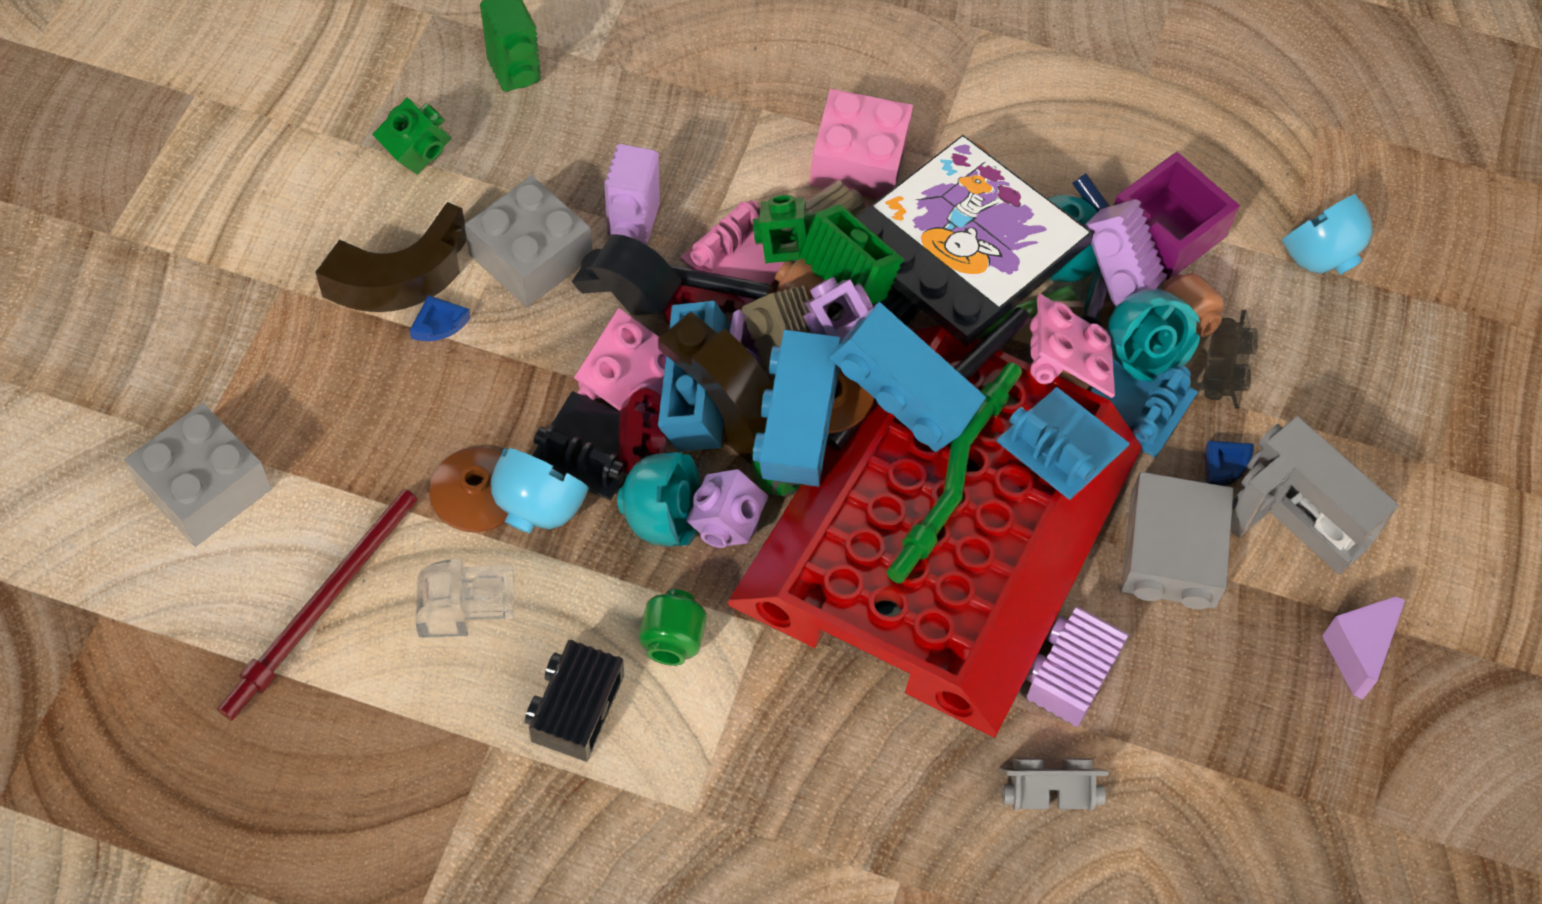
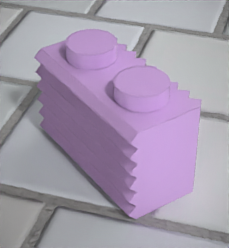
M624 144L615 146V153H613L609 173L606 174L607 180L604 181L607 234L609 237L612 234L625 235L644 244L648 243L660 204L659 153L655 150Z
M1137 199L1103 208L1090 221L1084 224L1092 232L1091 245L1114 306H1117L1125 297L1137 291L1157 289L1167 277V274L1162 272L1164 266L1159 264L1161 258L1156 256L1158 250L1154 248L1156 242L1151 240L1153 234L1148 232L1150 226L1145 224L1147 218L1142 216L1144 210L1139 208L1141 202Z
M1078 606L1075 607L1069 619L1060 615L1047 641L1054 644L1047 657L1038 653L1026 677V680L1032 683L1026 698L1030 702H1035L1038 707H1044L1047 712H1053L1055 716L1061 717L1064 721L1079 727L1129 634Z

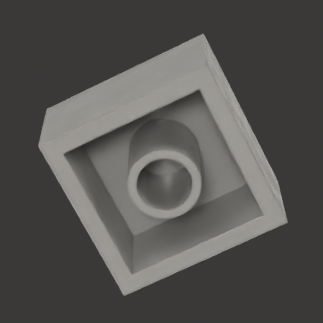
M532 175L464 224L469 255L527 308L581 267L583 258L592 251L591 227Z
M203 402L124 459L138 487L194 547L198 546L272 490L259 459Z

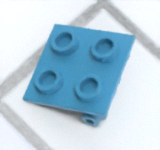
M1113 357L1115 396L1111 398L1094 387L1091 392L1113 403L1141 444V451L1156 458L1198 393V391L1189 387L1191 384L1189 378L1191 373L1186 367L1176 365L1174 368L1167 369L1165 373L1153 376L1152 378L1155 381L1145 382L1133 378Z
M1058 387L1032 409L1026 411L1023 407L1018 408L1010 418V423L1013 426L996 441L1069 500L1130 444Z

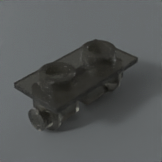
M1242 310L1240 322H1236L1231 318H1222L1221 324L1212 333L1208 351L1209 356L1224 358V360L1207 359L1201 388L1206 398L1220 400L1222 396H1231L1235 409L1240 408L1243 391H1249L1251 367L1248 362L1250 355H1255L1258 349L1257 328H1251L1246 310Z

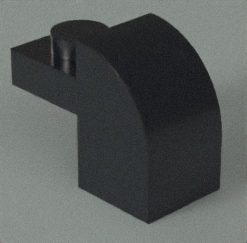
M612 234L602 249H594L589 252L581 261V268L572 280V283L582 294L612 292L631 316L661 314L682 282L671 266L655 250L641 241L618 234Z

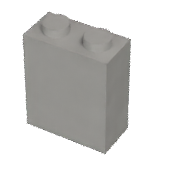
M1140 472L1130 496L1121 592L1134 594L1137 598L1145 601L1164 599L1181 602L1184 606L1191 609L1216 608L1227 586L1233 488Z

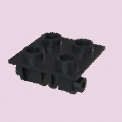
M572 391L548 429L541 426L537 430L533 442L538 447L532 456L553 465L552 469L564 476L562 480H564L568 473L589 487V492L611 501L627 474L624 471L625 463L619 461L618 455L620 411ZM643 439L641 446L633 452L634 455H638L643 447Z

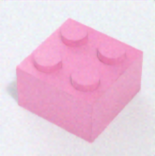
M830 89L812 155L810 186L825 189L836 180H841L842 184L846 185L848 189L853 188L863 197L878 200L897 186L909 135L913 105Z

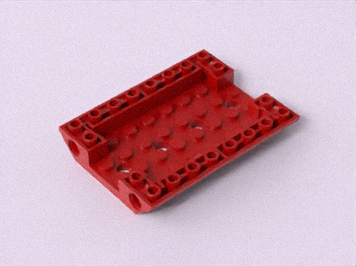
M940 325L913 330L918 337L953 368L981 342L975 339L966 347ZM1000 350L973 374L968 381L981 391L987 383H993L1007 363H1015L1021 368L1022 374L1008 395L1015 398L1017 404L1005 405L997 416H991L971 444L968 459L976 462L981 470L976 472L966 471L962 500L939 531L942 539L937 542L926 559H920L903 583L892 581L887 575V570L903 549L902 541L909 530L915 524H921L944 492L951 442L935 452L928 445L921 443L908 427L878 404L840 450H834L826 444L819 487L801 484L728 600V606L814 649L826 632L909 673L910 676L905 694L993 738H996L1142 449L1141 444L1110 400L1058 376L1051 383L1041 384L1032 376L1031 364ZM1056 387L1130 443L1118 457L1071 500L996 442L1003 433L1013 426L1010 423V418L1018 408L1023 407L1026 411L1032 409ZM879 601H891L899 607L901 613L892 617L884 616L876 610L874 605Z

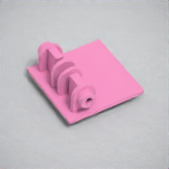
M754 200L738 204L730 214L721 219L717 225L712 227L705 236L695 242L680 257V260L692 269L768 284L776 282L774 277L785 263L765 264L763 244H755L753 218H759L761 207ZM737 296L741 298L746 305L756 300L752 298Z
M1039 294L1037 296L1038 313L1030 322V329L1033 333L1030 341L1031 357L1034 360L1031 365L1032 376L1039 383L1048 384L1065 370L1113 398L1115 396L1114 371L1109 334L1101 326L1090 324L1073 314L1065 304L1054 302Z
M618 308L574 376V379L579 381L578 386L580 389L578 394L592 400L602 398L619 411L624 401L639 389L649 388L662 396L666 355L658 349V339L660 337ZM642 402L635 408V410L642 412L643 422L652 416L651 412L645 411L644 403Z

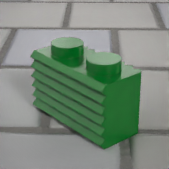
M482 0L480 10L487 61H489L502 91L509 92L539 82L541 71L538 59L537 27L523 0Z
M841 204L816 212L799 253V258L804 259L805 264L811 265L813 273L823 278V280L826 281L834 277L837 283L843 280H851L854 286L859 283L872 304L880 302L888 296L887 292L895 282L893 279L898 275L897 271L901 268L900 264L904 261L899 254Z

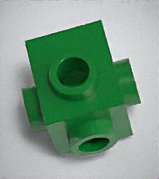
M408 97L390 111L387 119L372 134L396 161L417 175L429 162L435 160L442 153L444 146L452 139L440 126L445 119L427 102L420 107Z
M782 194L773 196L768 201L761 202L760 218H753V232L755 244H763L765 264L800 259V250L815 217V212H807L805 197L794 198L792 195Z

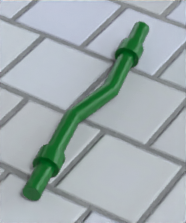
M1007 363L993 383H987L980 391L986 396V399L960 436L951 442L944 492L921 524L912 526L902 541L903 549L887 570V575L892 581L903 583L920 559H926L936 546L938 541L936 535L962 500L970 446L991 416H997L1009 400L1008 393L1022 374V370L1017 364Z

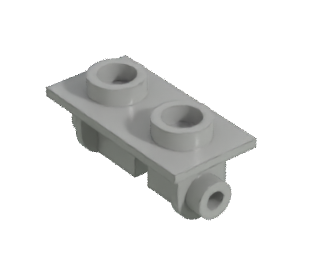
M1015 758L1013 759V768H999V773L1011 776V784H1003L1002 802L1003 805H1012L1013 810L1049 809V790H1057L1058 809L1095 810L1096 805L1105 804L1104 785H1096V776H1108V771L1093 768V759L1067 758L1063 759V768H1043V759Z

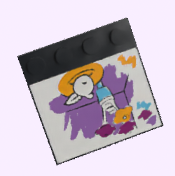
M961 135L856 217L904 259L900 264L901 268L897 271L898 275L893 279L895 282L891 286L966 347L1090 245L1092 239V232L964 135Z

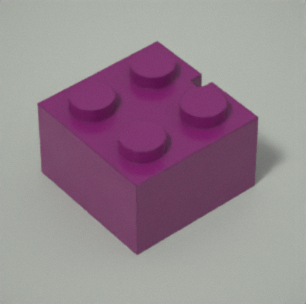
M1177 151L1120 192L1114 202V205L1134 199L1141 202L1139 208L1144 210L1142 216L1147 218L1145 224L1150 226L1148 232L1153 234L1151 240L1156 242L1154 246L1158 250L1156 256L1161 258L1159 264L1164 266L1162 272L1167 274V280L1179 274L1226 238L1240 207L1236 201Z

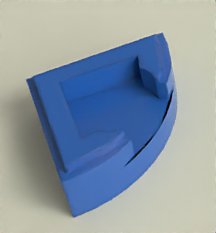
M428 295L409 330L411 339L436 341L452 336L471 318L468 308Z
M1208 441L1205 447L1207 483L1227 486L1238 480L1252 459L1254 444Z

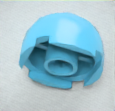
M1353 194L1323 211V214L1312 221L1309 220L1281 241L1291 258L1298 266L1305 270L1322 274L1336 269L1339 275H1342L1363 262L1359 254L1370 244L1373 234L1372 219L1364 203L1359 200L1356 194Z
M512 448L503 449L491 477V494L496 505L508 513L504 522L528 534H531L534 526L549 530L560 527L568 522L582 505L589 487L568 473L564 480H562L564 476L552 469L553 465Z

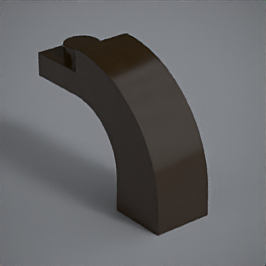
M447 202L425 234L415 244L398 252L373 253L339 239L315 272L322 297L344 307L359 311L389 312L423 303L428 295L436 296L460 273L457 253L461 251L467 240L463 208Z
M690 311L658 339V349L706 390L723 417L725 443L751 464L757 432L765 433L767 418L761 417L763 394L765 389L773 390L774 384L758 361L730 332L724 328L720 333H717Z

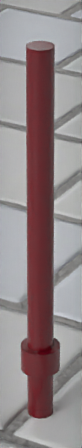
M406 489L399 493L258 660L252 659L239 674L241 681L218 706L217 710L219 713L233 721L257 692L263 693L276 678L273 672L417 503L418 500L413 493Z

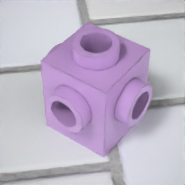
M831 277L810 289L814 298L804 303L809 313L803 315V319L811 333L840 337L842 342L856 322L873 306L859 283L855 286L851 280H843L837 283L835 278ZM832 303L840 304L843 309L841 318L835 321L831 320L827 315V308Z
M739 469L706 474L701 487L694 495L693 506L686 522L700 533V537L704 542L713 547L725 548L730 545L749 543L757 530L758 520L768 495Z

